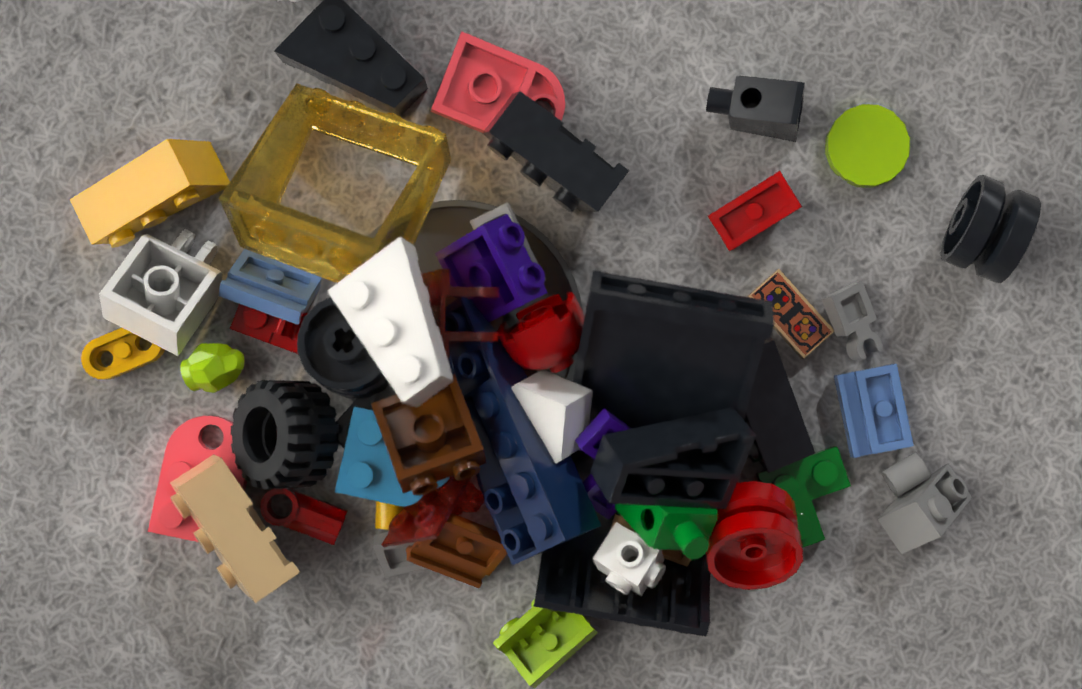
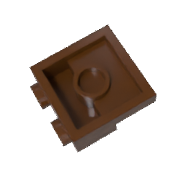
M452 374L453 382L419 407L403 403L397 394L371 403L403 494L412 491V494L415 496L428 494L438 487L437 481L453 475L456 480L469 479L480 472V465L487 463L483 446L455 374Z

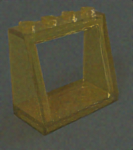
M296 83L219 197V201L240 247L338 283L400 236L414 246L451 162L447 136L435 127L421 126L404 120L394 113H383L368 108L358 101H348L330 95L320 88L312 89ZM312 130L417 166L374 238L279 204Z

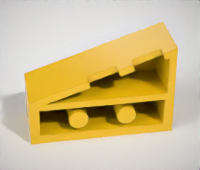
M166 139L74 196L70 201L91 244H110L112 248L131 242L135 238V233L145 228L154 227L164 222L167 217L232 185L211 142Z

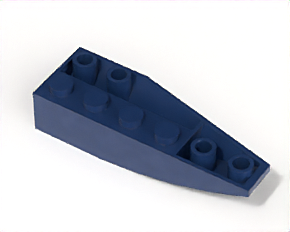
M467 295L460 296L438 312L436 316L451 373L456 376L486 457L487 463L480 465V472L476 474L478 485L484 497L485 505L490 511L501 537L502 545L513 566L600 527L601 523L571 455L555 464L511 389L515 384L528 378L525 371L519 364L513 361L505 350L495 329Z

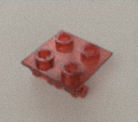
M454 475L450 476L448 481L441 487L423 495L413 505L404 506L402 511L391 520L389 524L390 531L381 545L383 547L436 539L451 513L460 515L463 512L472 513L478 511L484 503V495L470 482L471 478L456 480Z

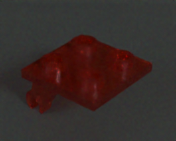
M441 268L421 274L424 285L427 286L430 307L435 324L440 331L447 359H449V342H498V333L445 332V298L499 297V288L450 287V269Z

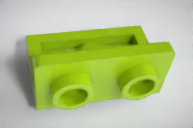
M533 600L531 603L532 608L521 618L510 620L501 628L500 636L494 640L493 644L508 657L527 684L535 689L598 632L584 615L534 607Z

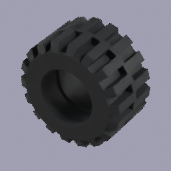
M261 380L257 381V384H251L247 387L246 394H241L238 400V408L234 409L232 416L234 421L233 426H231L232 453H235L237 468L242 469V477L247 482L251 481L252 486L263 489L311 487L316 485L317 481L323 480L327 475V469L332 468L334 463L333 455L334 452H337L339 444L336 442L337 434H339V424H336L335 417L337 414L335 407L330 406V397L326 392H322L319 385L310 383V381Z

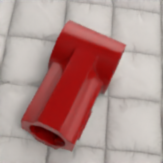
M294 488L271 489L265 493L260 504L261 515L268 523L287 527L331 545H335L348 510L298 492ZM276 494H284L292 501L293 507L289 516H278L272 510L271 501Z

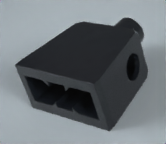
M736 76L734 90L710 87L706 112L729 115L731 130L796 142L804 103L805 83ZM749 103L758 104L755 108L745 107Z

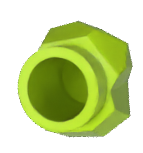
M201 343L195 347L188 359L181 362V375L190 390L195 392L202 389L205 392L216 393L235 382L244 368L245 359L241 351L233 349L227 344Z

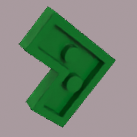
M837 446L815 452L811 456L768 473L766 470L756 473L759 482L774 484L787 491L793 499L802 548L825 540L812 499L851 486Z

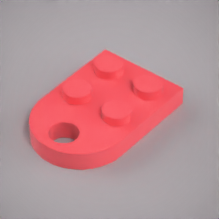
M461 31L430 112L483 133L513 93L521 91L533 101L543 100L548 102L553 109V115L559 120H562L565 111V95L557 77L545 66Z
M199 416L184 422L173 432L165 449L148 532L198 542L193 533L200 528L191 515L184 519L171 501L170 497L176 494L170 482L213 454L223 459L245 491L247 481L242 477V469L237 468L235 453H232L231 426H233V422L219 416ZM209 425H216L223 432V442L216 449L206 447L202 441V433Z

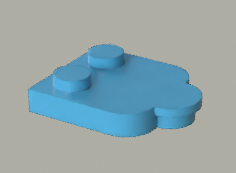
M354 406L335 492L397 506L413 505L423 495L415 496L412 494V491L403 494L374 411ZM450 477L437 481V488L444 485Z

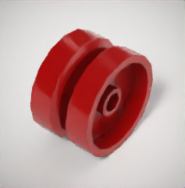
M758 481L737 483L727 509H717L718 519L709 538V549L706 552L708 570L717 581L733 588L753 590L769 588L783 583L797 573L803 562V548L800 531L798 530L795 503L787 491L774 484Z

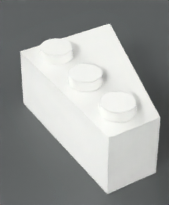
M400 236L327 292L401 401L405 404L419 407L454 380L440 331L435 324L430 307L427 286L424 285L417 262L419 259L416 248Z

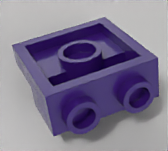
M508 214L481 225L435 253L457 298L467 295L488 322L548 293L543 284L545 281L543 269L539 264L532 262L523 244L525 241L523 229L517 223L512 222Z

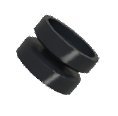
M979 175L963 194L953 213L942 242L941 260L959 268H967L974 263L976 275L995 283H1002L1018 266L1031 242L1040 217V199L1021 190H1014L1006 196L1005 187L1002 182L985 175Z
M329 297L317 303L304 317L297 335L298 356L305 371L332 393L349 399L368 398L385 390L390 384L333 299ZM353 344L355 348L348 353V347Z

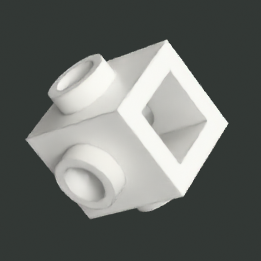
M617 522L593 557L597 569L607 575L605 581L626 595L632 590L642 596L648 586L653 589L660 581L666 568L662 564L664 561L662 550L649 547L636 532L634 533Z

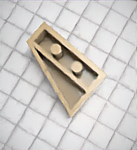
M213 454L170 482L176 494L170 497L171 501L184 519L190 515L200 528L193 533L207 554L213 550L222 562L216 569L230 589L237 585L252 601L257 603L300 573L294 562H289L284 557L274 541L276 536L269 527H265L252 507V501L222 458Z

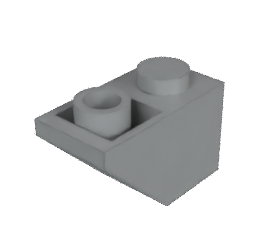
M946 464L932 473L931 478L894 500L877 520L900 553L904 554L942 537L973 497L968 492L963 479L955 474L949 464Z

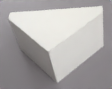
M541 370L511 387L555 464L580 449L575 439L589 425L593 390L546 370Z

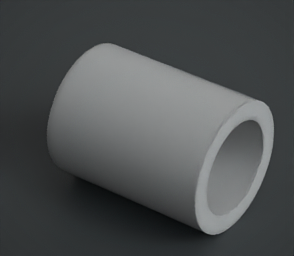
M916 453L909 455L882 471L884 480L896 497L931 478L927 466Z

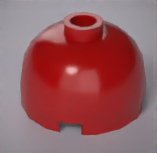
M567 292V300L562 301L560 295L556 294L537 301L517 312L515 315L519 322L509 328L505 321L497 330L505 350L514 362L526 369L540 371L549 368L551 373H556L566 369L574 362L572 356L579 349L584 313L572 292Z

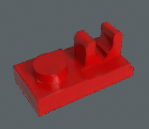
M778 171L708 215V218L730 252L803 206L781 171Z
M239 304L230 329L298 354L297 335L303 319L308 313H303L301 321L297 325Z

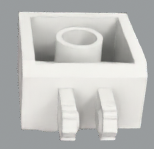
M187 229L180 233L171 246L149 234L142 235L99 293L103 318L179 356L219 297L222 271L210 266L218 246L207 241L197 255L192 257L187 254V251L194 243L195 234Z

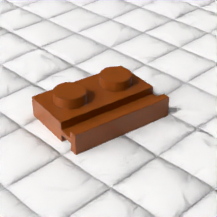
M441 508L435 511L417 534L416 542L413 546L409 545L406 548L408 562L476 588L481 587L484 576H490L507 555L498 531Z

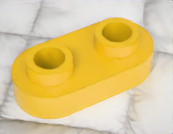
M119 328L91 340L82 351L81 362L84 370L91 377L109 380L158 360L165 352V349L152 343L151 347L144 351L139 345L141 337L124 328ZM109 351L113 355V362L106 367L101 362V356L104 352Z

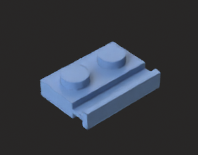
M244 249L229 270L226 280H222L220 283L219 297L299 325L303 313H306L319 292L322 277Z
M897 363L834 375L851 458L914 446Z

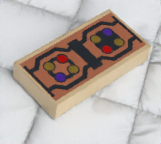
M777 269L747 296L749 298L772 301L773 328L801 359L808 356L834 332L833 328L780 269Z

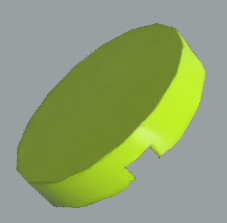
M861 104L846 110L833 122L826 136L825 155L831 170L837 176L847 181L848 184L861 188H874L891 181L903 170L910 155V137L905 124L893 111L880 105Z

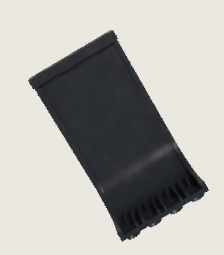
M593 270L572 381L593 390L589 424L604 408L632 429L733 407L744 420L765 339L770 340L774 327L772 301ZM579 449L571 454V457L582 482H584L591 474L590 471L595 459ZM596 512L601 523L600 527L542 553L534 607L707 637L710 626L711 573L708 570L706 553L700 558L691 559L688 567L664 558L662 564L666 568L660 581L653 589L648 586L642 596L632 590L626 595L613 588L605 581L607 575L597 569L593 557L610 532L615 514L608 520Z

